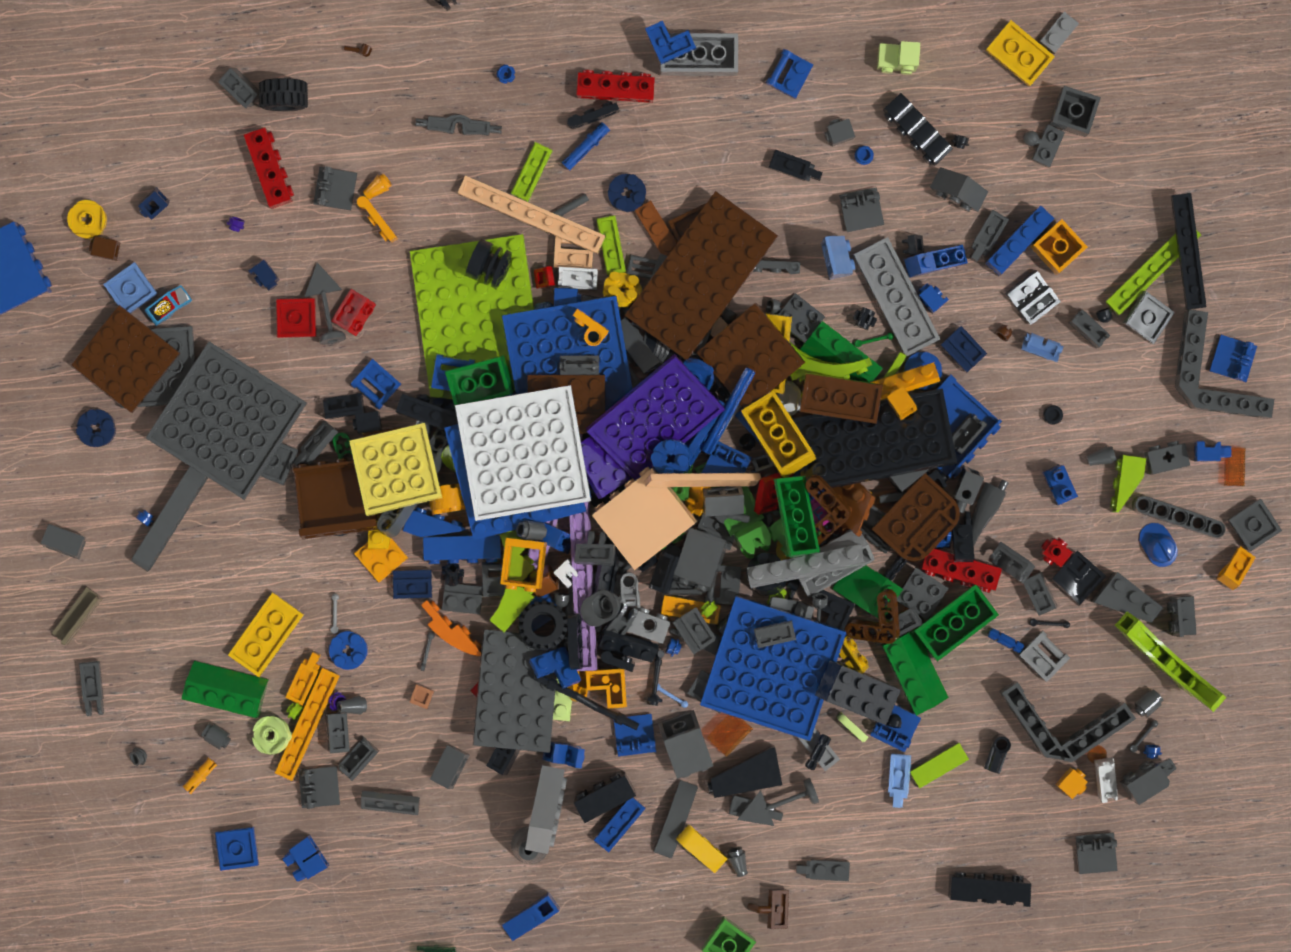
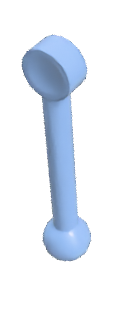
M658 684L657 691L659 690L681 704V707H688L687 701H682L661 688L660 684Z

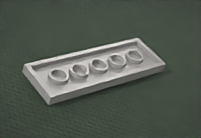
M887 237L855 253L853 256L904 355L907 357L940 340L889 238Z

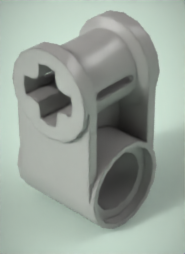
M624 572L620 577V597L622 598L620 603H625L628 607L636 606L640 608L637 577L632 572ZM626 576L634 578L632 585L627 586L623 583Z

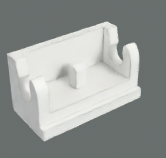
M559 267L558 288L597 290L598 269Z
M569 559L554 572L568 588L573 584L572 580L568 578V576L572 577L570 572L575 577L578 576Z
M1114 758L1094 760L1099 799L1102 803H1107V798L1118 800Z

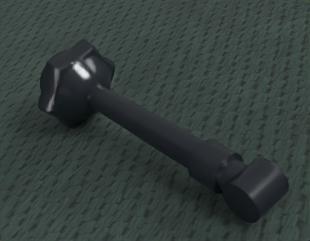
M658 650L654 661L652 693L643 699L647 700L648 705L658 706L659 702H663L656 694L660 667L662 666L661 659L664 656L663 650Z

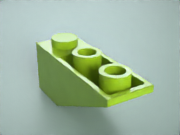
M1120 455V459H1117L1115 469L1118 470L1117 478H1114L1113 481L1115 496L1111 498L1110 508H1113L1112 512L1119 513L1144 478L1146 458Z

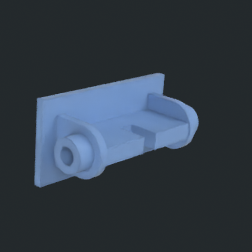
M1034 333L1026 334L1022 350L1058 362L1059 355L1064 347L1061 343L1048 339L1045 344L1043 343L1044 337Z

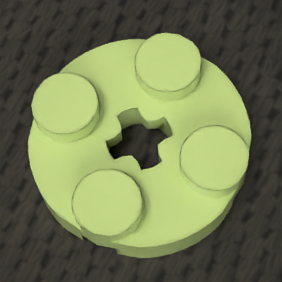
M266 716L259 719L253 728V744L261 753L278 754L287 747L292 738L288 724L282 718L276 716ZM269 731L274 732L273 739H268Z

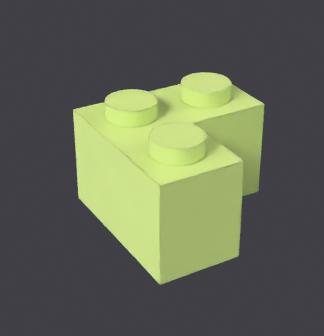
M901 41L899 45L880 43L878 47L877 70L888 74L893 73V71H900V74L911 75L919 66L920 43Z

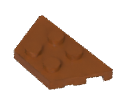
M862 483L832 488L851 509V515L845 524L855 535L860 537L862 534L861 526L863 521L868 519L869 510L873 506L875 497ZM830 494L823 496L826 503L833 502V497ZM836 502V504L832 507V509L834 510L835 507L837 508V505H838L839 503ZM839 510L838 515H839V516H841V515L845 516V515H844V514H845V510H842V511Z

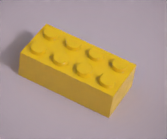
M774 390L741 410L748 425L782 478L790 476L816 460L814 452Z

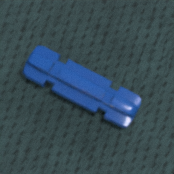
M991 628L988 633L989 638L996 639V642L1010 649L1013 648V651L1021 653L1024 648L1023 643L1016 642L1015 639L1004 633H999L994 628Z

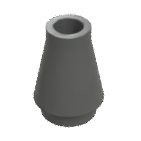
M1105 446L1087 455L1090 466L1113 464V461H1117L1112 446Z
M361 696L338 701L337 710L339 713L361 715L367 710V701L365 697Z
M734 847L728 850L727 858L737 877L747 875L746 855L742 847Z

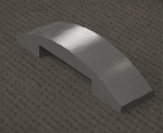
M680 780L654 849L655 853L672 859L678 844L676 837L684 829L698 786Z

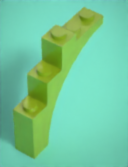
M789 341L805 361L801 367L791 374L792 380L799 379L800 382L804 381L806 373L849 379L851 378L849 374L856 372L859 375L868 371L867 367L872 365L870 358L849 363L826 362L802 352Z
M516 530L499 534L504 548L506 538L522 539L517 536ZM512 548L509 580L524 581L535 568L533 565L535 561L527 554L525 556L521 555L526 548ZM517 586V590L505 589L500 605L490 621L505 633L535 598L534 592L524 591L525 587Z
M1128 611L1114 625L1157 668L1167 674L1183 691L1197 699L1214 712L1226 699L1223 693L1177 657L1139 619Z

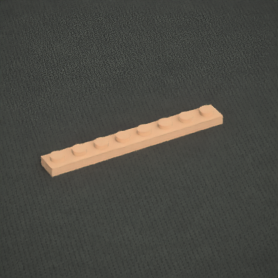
M465 176L459 188L458 195L596 254L599 253L605 239V235L470 177Z

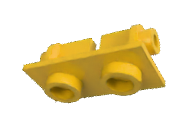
M846 636L839 655L842 659L849 656L850 660L845 662L847 667L864 673L869 668L868 661L858 651L856 642Z

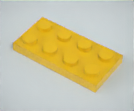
M272 592L228 656L260 677L305 614Z

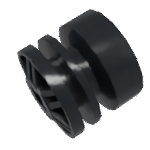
M481 239L469 260L466 276L478 281L484 274V284L488 285L492 280L491 287L497 289L507 275L512 252L506 250L502 256L503 248L499 247L494 254L492 253L494 244Z

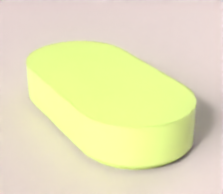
M842 712L836 716L862 742L869 738Z

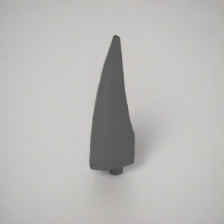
M1002 479L998 488L987 482L985 483L970 524L972 525L973 546L976 544L981 532L999 510L1007 494L1005 490L1009 482Z

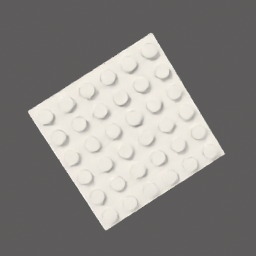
M571 385L455 405L475 521L591 501Z

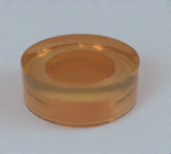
M1097 745L1087 752V758L1091 763L1095 764L1094 760L1107 758V752L1105 748Z

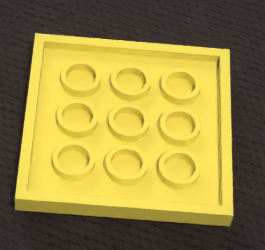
M425 423L349 441L366 516L442 498Z

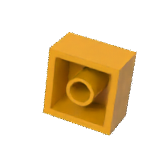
M1063 219L1059 220L1031 246L1032 250L1055 275L1064 270L1088 248Z

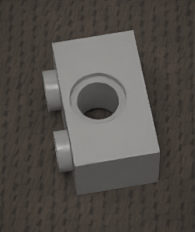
M642 607L638 608L637 617L627 632L663 644L670 625V621L667 620L668 617L659 613L654 616L649 614L650 610ZM647 619H652L655 623L654 628L651 630L645 629L643 625Z

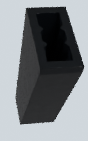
M770 746L710 777L711 782H708L709 794L713 793L714 798L781 786L782 780L775 746Z

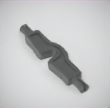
M452 115L447 118L429 116L428 119L416 118V126L427 127L429 131L453 134L456 124L461 123L463 135L489 136L490 133L502 134V126L490 125V122L471 120L464 115Z

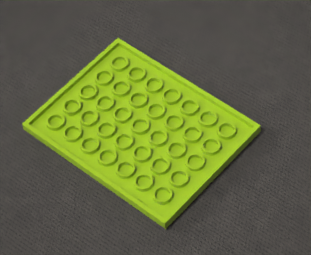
M523 234L485 240L494 244L492 252L494 254L499 247L503 248L502 256L506 250L512 252L507 275L497 289L491 287L492 280L488 285L484 284V274L478 281L466 276L469 260L479 241L410 251L430 397L453 399L451 391L431 388L437 354H441L443 357L467 361L473 359L475 363L504 355L515 391L502 315L534 310ZM443 364L441 366V370L445 371L459 368Z

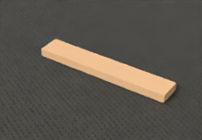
M759 473L650 474L645 480V487L755 486L760 481L761 475Z

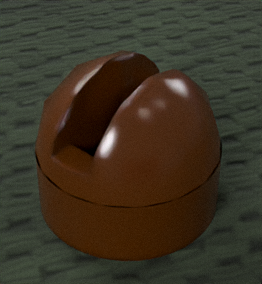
M1001 325L995 331V334L1003 341H1008L1012 335V329H1007L1008 325Z

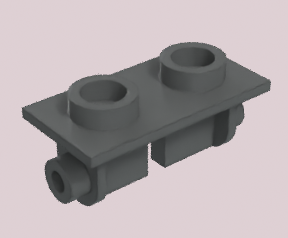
M560 356V375H599V356Z

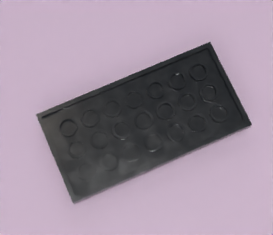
M943 388L910 395L916 404L917 410L903 420H900L888 403V400L880 401L877 424L818 414L793 418L794 423L816 457V460L800 469L801 476H805L807 482L812 475H819L831 488L958 464ZM812 481V485H811V486H812L813 488H814V487H818V484H819V483H818L817 481H816V482H813V481Z

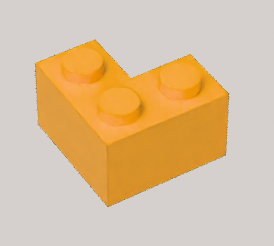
M607 668L586 671L587 691L606 689L607 709L627 707L625 669Z

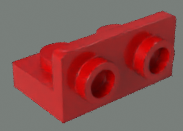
M350 289L331 321L357 336L363 329L368 317L373 313L376 304L355 290Z

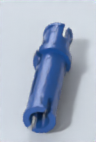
M601 122L594 131L586 135L587 137L561 163L571 171L595 145H599V141L611 130Z

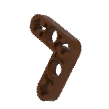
M812 475L806 482V489L828 512L815 524L816 533L819 530L821 532L817 537L818 544L820 545L848 520L851 515V509L821 476ZM812 481H813V482H816V481H817V482L819 483V484H818V487H814V488H813V487L811 486V485H812ZM825 488L826 490H824L822 494L819 495L818 493L820 492V490ZM830 494L833 497V502L826 503L823 496ZM838 502L837 508L835 507L833 510L832 507ZM839 510H845V516H839ZM824 521L832 522L833 528L831 530L825 529L823 527Z
M884 589L877 596L879 622L852 620L845 627L849 638L891 644L900 636L897 595L892 589ZM885 612H889L893 619L888 620L884 615ZM868 628L875 629L876 636L871 635Z

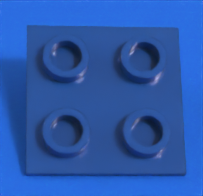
M1220 335L1210 372L1247 382L1257 346L1252 342H1243Z
M718 441L702 473H745L752 457Z
M894 705L891 714H897L901 717V728H892L876 722L870 736L905 752L911 744L912 736L921 718Z
M652 714L627 717L639 723L637 730L614 722L618 757L656 752Z

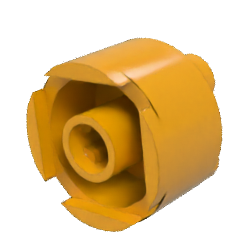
M459 483L440 486L442 498L429 501L432 515L466 510Z

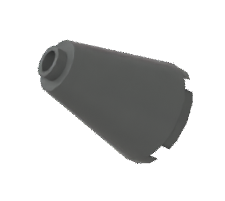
M526 826L514 834L511 841L512 853L522 863L536 864L542 861L547 854L525 850L529 826Z

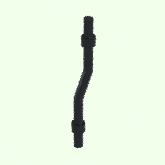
M536 675L533 680L547 686V689L551 691L556 690L575 699L594 711L615 720L614 722L619 725L624 724L634 730H637L639 723L627 718L621 712L616 713L567 687L562 689L558 681L553 678L548 679L543 676L537 679Z

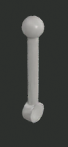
M336 593L332 594L331 597L333 600V627H331V632L334 634L339 630L337 627V600L339 595Z

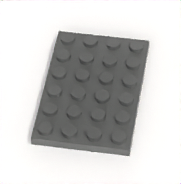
M483 630L472 746L550 753L555 690L551 691L546 688L547 686L533 680L535 673L529 661L534 657L558 649L559 645L553 649H548V651H537L534 648L528 647L523 642L519 633ZM555 672L544 676L548 679L553 678L556 680L557 678Z

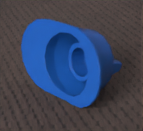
M1159 523L1148 524L1141 530L1139 541L1149 560L1158 567L1171 565L1177 557L1178 549L1168 530Z

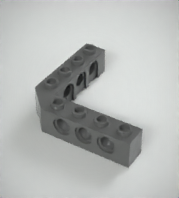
M1184 311L1175 388L1186 400L1191 409L1264 419L1272 418L1275 399L1198 389L1208 312Z
M1013 681L999 691L1039 752L1047 758L1073 762L1136 719L1126 703L1121 701L1059 743L1045 726V721L1038 716L1034 710V705L1028 701L1023 693L1024 690L1018 682Z

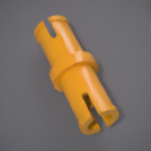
M208 757L198 770L195 769L193 771L194 774L182 787L192 794L202 781L205 782L207 780L206 777L218 765Z

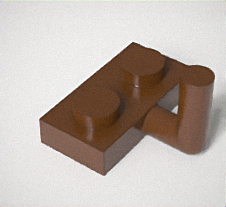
M769 889L768 906L749 903L747 909L759 914L768 913L767 928L788 929L789 890Z

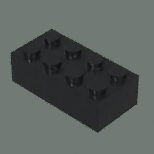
M830 660L815 696L886 725L901 690Z

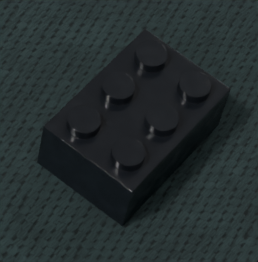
M618 771L610 776L609 781L605 783L603 780L593 785L592 790L587 792L585 789L577 793L574 805L583 822L587 823L635 797L636 791L626 772L621 774Z

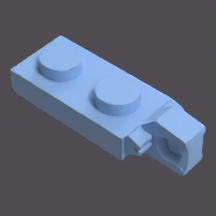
M891 754L888 792H890V797H893V807L895 808L903 807V799L907 798L909 794L911 755Z

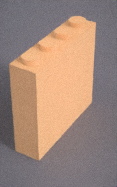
M647 467L641 471L639 479L636 481L631 479L624 485L625 490L621 493L618 490L609 497L611 501L607 504L603 502L594 508L596 512L592 515L634 570L697 522L671 487H645V480L650 474H659L654 467L651 469Z

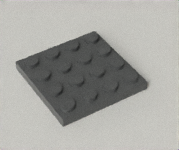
M193 326L151 329L181 354L138 407L164 406L169 403L196 362Z

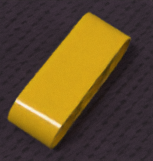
M689 824L676 837V840L714 873L728 860L719 849Z

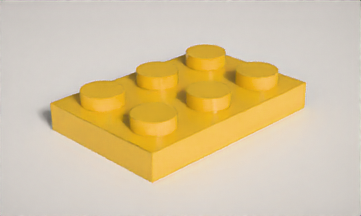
M1012 20L985 50L1029 87L1055 57Z

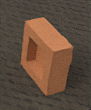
M416 684L410 703L428 709L434 690Z

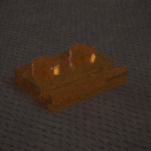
M727 715L706 738L727 757L753 728L744 719Z

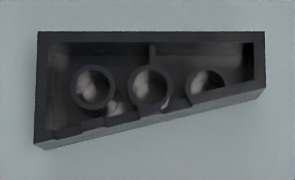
M955 871L954 874H949L948 898L950 900L978 902V899H981V902L990 904L997 903V900H1000L1003 904L1013 906L1016 902H1022L1024 907H1030L1032 884L1024 878V875L1013 874L1011 878L1004 877V874L994 873L992 877L985 876V873L975 872L974 875H966V872Z

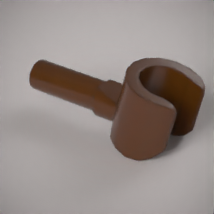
M364 43L361 48L344 46L345 51L356 52L364 57H368L372 51V48Z

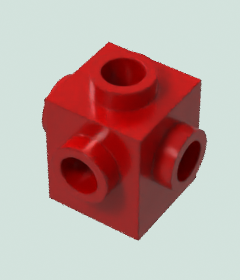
M1058 537L1057 540L1055 538L1047 539L1041 546L1043 550L1040 554L1044 556L1042 559L1049 565L1055 564L1061 568L1073 552L1066 547L1068 544Z

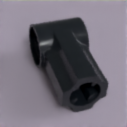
M997 734L993 737L984 769L1000 774L1007 752L1011 748L1010 740L1005 735ZM1000 739L1006 740V745L1003 748L996 746L997 741Z

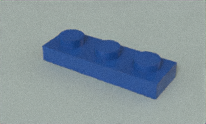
M634 797L626 801L594 841L609 853L646 807Z

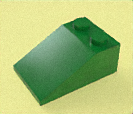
M504 355L445 371L454 406L495 399L514 393Z
M865 565L837 581L833 590L879 619L877 604L879 593L889 588L896 593L898 598L903 588Z

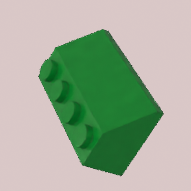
M824 321L819 324L800 348L802 352L811 357L826 362L849 363L869 358ZM870 358L872 365L867 367L868 371L859 375L856 372L849 374L851 377L849 379L873 382L883 368Z
M805 476L774 479L788 556L795 558L820 552L809 493L806 489Z
M975 584L914 631L934 660L938 662L999 616V614Z
M915 629L899 636L895 642L891 644L884 643L881 646L913 713L917 716L934 708L949 697L924 645L915 633Z
M194 661L186 679L181 699L257 718L260 716L269 679Z

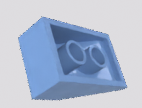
M845 236L824 237L821 247L829 280L852 275L853 270H855V263L853 258L850 259L848 251H851L849 240H845Z

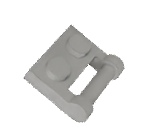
M1042 630L1022 650L1019 656L1047 682L1070 657L1046 637L1047 634ZM1040 642L1059 659L1056 663L1037 646Z

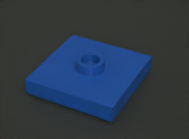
M254 827L215 832L220 871L259 865Z

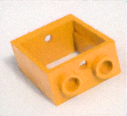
M506 538L500 584L505 585V589L517 590V586L525 587L524 591L536 592V589H541L547 542ZM513 547L539 550L536 583L509 580Z

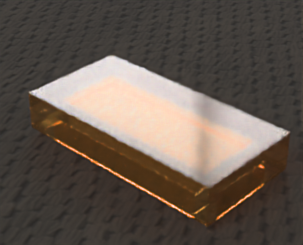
M1231 448V457L1225 458L1224 486H1245L1246 448Z

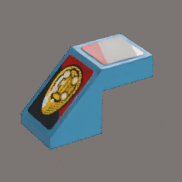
M182 285L155 301L145 309V312L155 326L169 319L175 311L190 304L192 299Z

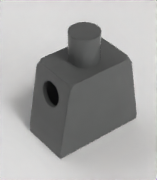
M966 466L962 469L953 493L961 513H964L967 504L973 505L984 480L982 472ZM964 490H969L968 494H962Z

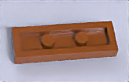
M650 200L636 209L635 213L659 252L668 256L677 242Z

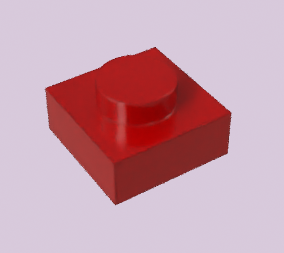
M552 266L534 270L536 289L555 285Z

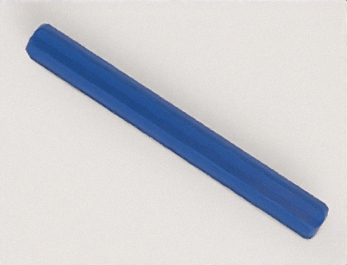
M746 367L724 406L725 410L720 414L702 447L705 453L712 454L755 375L754 370Z

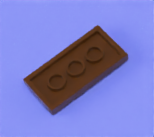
M806 373L799 411L877 424L883 385Z

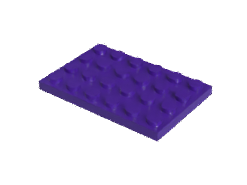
M674 354L590 424L586 430L636 481L641 477L639 475L641 471L647 467L649 469L654 467L651 455L657 444L666 439L680 440L683 443L687 442L722 413L725 408Z

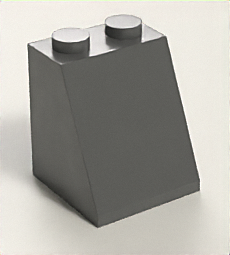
M689 528L674 573V579L677 580V583L683 586L689 584L694 586L697 591L703 593L706 591L711 592L726 553V540Z
M694 710L658 723L677 779L688 777L698 771H705L713 766Z

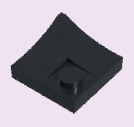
M1077 550L1051 580L1080 606L1104 580L1106 575Z

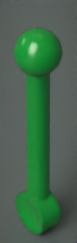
M889 332L887 335L868 340H856L855 346L861 347L863 344L884 339L892 340L894 334Z

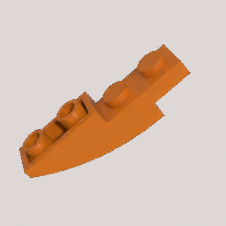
M428 599L421 605L433 619L428 626L440 638L463 652L481 656L482 645L477 640L473 641L470 638L471 632L465 625L460 626L458 624L452 628L451 625L453 623L446 615L442 616L439 613L440 607L434 600L430 602Z

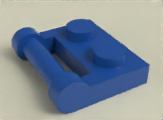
M783 49L777 66L765 83L796 99L814 64ZM789 59L793 61V64L783 83L780 84L777 80Z
M437 354L431 388L450 391L445 370H441L442 364L462 367L475 363V360L454 359Z
M372 359L350 385L354 389L360 390L380 410L402 384ZM364 378L384 394L381 399L362 383Z

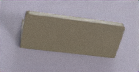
M86 587L52 634L62 641L61 644L68 645L103 598L89 587Z

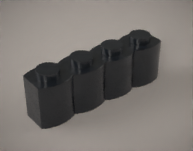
M902 93L883 109L885 119L897 125L898 128L896 130L903 137L907 136L911 140L909 144L914 150H920L924 154L922 158L927 164L936 166L953 150L951 145Z

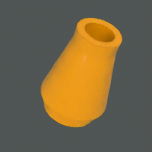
M382 173L374 178L368 187L363 190V193L371 200L390 190L389 188L392 184L386 175Z

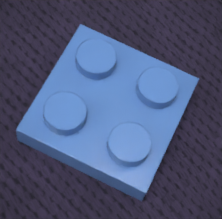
M135 262L103 284L118 306L121 305L130 313L158 294Z

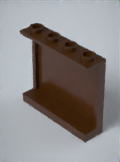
M338 459L335 460V463L330 464L323 461L317 462L315 466L300 464L297 465V468L292 469L295 474L300 520L299 536L302 540L379 530L377 527V514L366 516L354 460Z

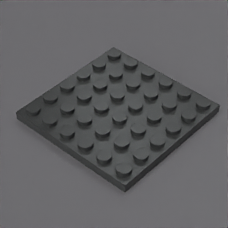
M208 342L146 439L245 500L302 413L307 402L213 343Z

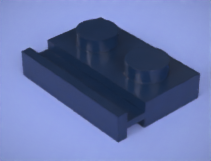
M962 326L940 345L966 373L987 355L985 350Z
M432 570L393 571V599L433 598Z

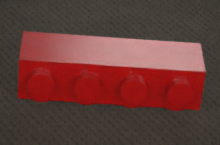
M582 70V73L578 72L577 98L653 103L655 77H651V74L641 73L640 76H632V73L629 72L613 75L611 71H602L601 74H597L593 70Z
M266 127L244 134L268 206L274 209L293 202L292 196L295 195L292 186L287 185L285 180L288 178L285 167L281 168L279 160H282L279 150L274 149L273 142H275L272 131L268 132Z
M934 549L927 557L922 559L920 569L924 570V573L929 576L935 577V573L943 575V580L953 582L954 579L960 580V585L970 588L972 584L980 586L979 589L987 593H990L991 590L996 591L1002 568L975 560L974 562H954L953 554Z

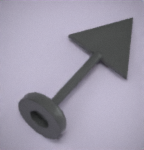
M317 262L305 297L321 294L328 332L320 335L319 343L322 345L335 344L344 341L346 335L343 331H333L326 293L341 291L342 289Z
M810 778L804 780L806 791L768 806L760 790L737 820L774 826L769 810L807 795L812 804L819 803V799Z

